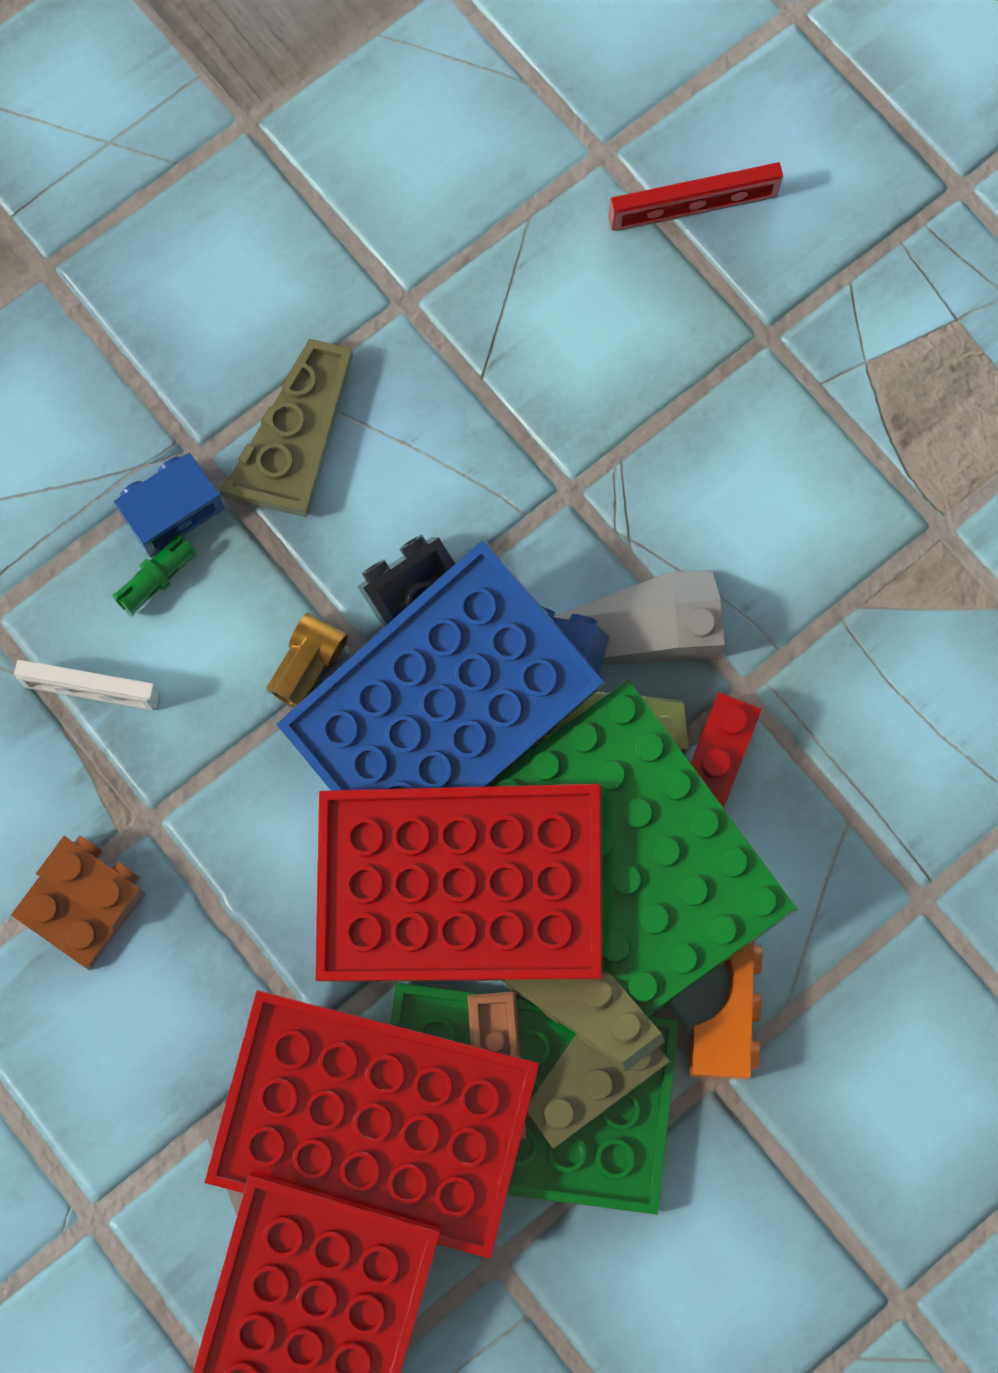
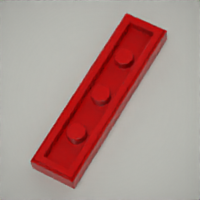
M780 162L611 197L608 214L611 230L618 231L777 197L784 176Z

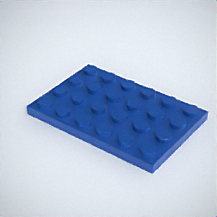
M482 540L276 725L330 790L487 787L607 682L489 544Z

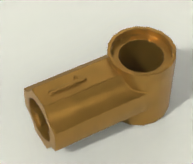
M307 612L293 631L289 641L290 649L266 687L267 691L287 705L296 707L314 690L326 668L330 670L335 665L347 644L349 634Z

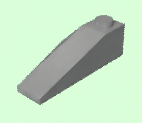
M713 570L668 572L554 616L570 620L571 614H580L598 621L597 626L610 636L602 666L713 660L720 658L725 646L721 599Z

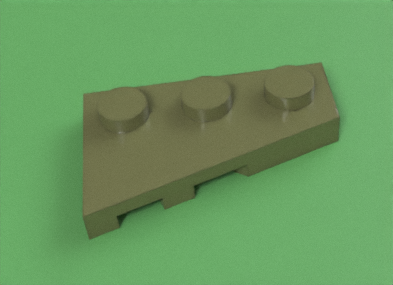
M576 1034L531 1098L527 1114L551 1148L554 1149L670 1061L661 1048L658 1047L629 1070L625 1071L580 1040Z

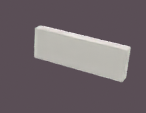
M18 659L14 671L16 679L24 688L151 711L157 710L160 693L153 683Z

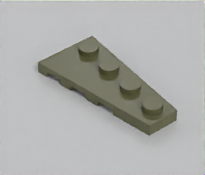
M314 339L308 340L281 385L282 390L272 407L269 406L262 417L261 426L250 444L247 443L238 458L239 463L230 478H226L219 490L221 497L303 517L308 516L353 358L352 348Z
M604 971V980H500L508 986L509 990L515 992L523 1000L526 998L535 1004L550 1019L558 1024L562 1023L575 1032L580 1040L625 1071L629 1070L665 1042L658 1028L608 971Z

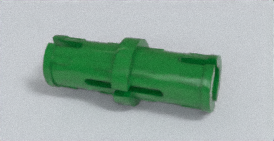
M176 534L151 560L145 559L139 565L141 569L112 595L115 602L124 611L126 610L128 615L134 616L159 590L165 591L171 585L169 580L198 555L186 539L182 541L183 537L180 534Z

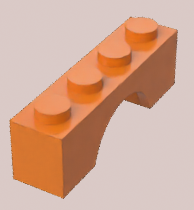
M752 942L725 962L729 977V988L723 1007L715 1017L690 1029L689 1078L745 1081L751 1078V1070H758L760 1044L759 1041H752V1022L760 1021L761 994L753 993L754 974H761L762 946L754 945V942Z

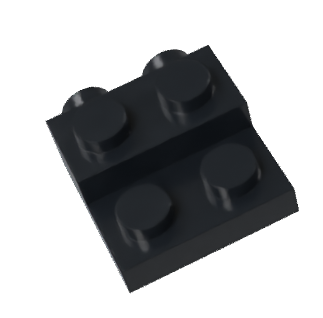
M421 534L401 546L399 550L403 556L390 565L383 559L362 572L365 581L357 587L382 625H388L455 565L454 560L439 537H431L425 540Z

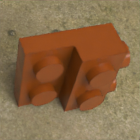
M81 835L78 836L75 842L63 836L36 872L39 878L11 916L90 971L145 893L135 885L140 878L138 875L118 861L112 868L97 859L102 850Z

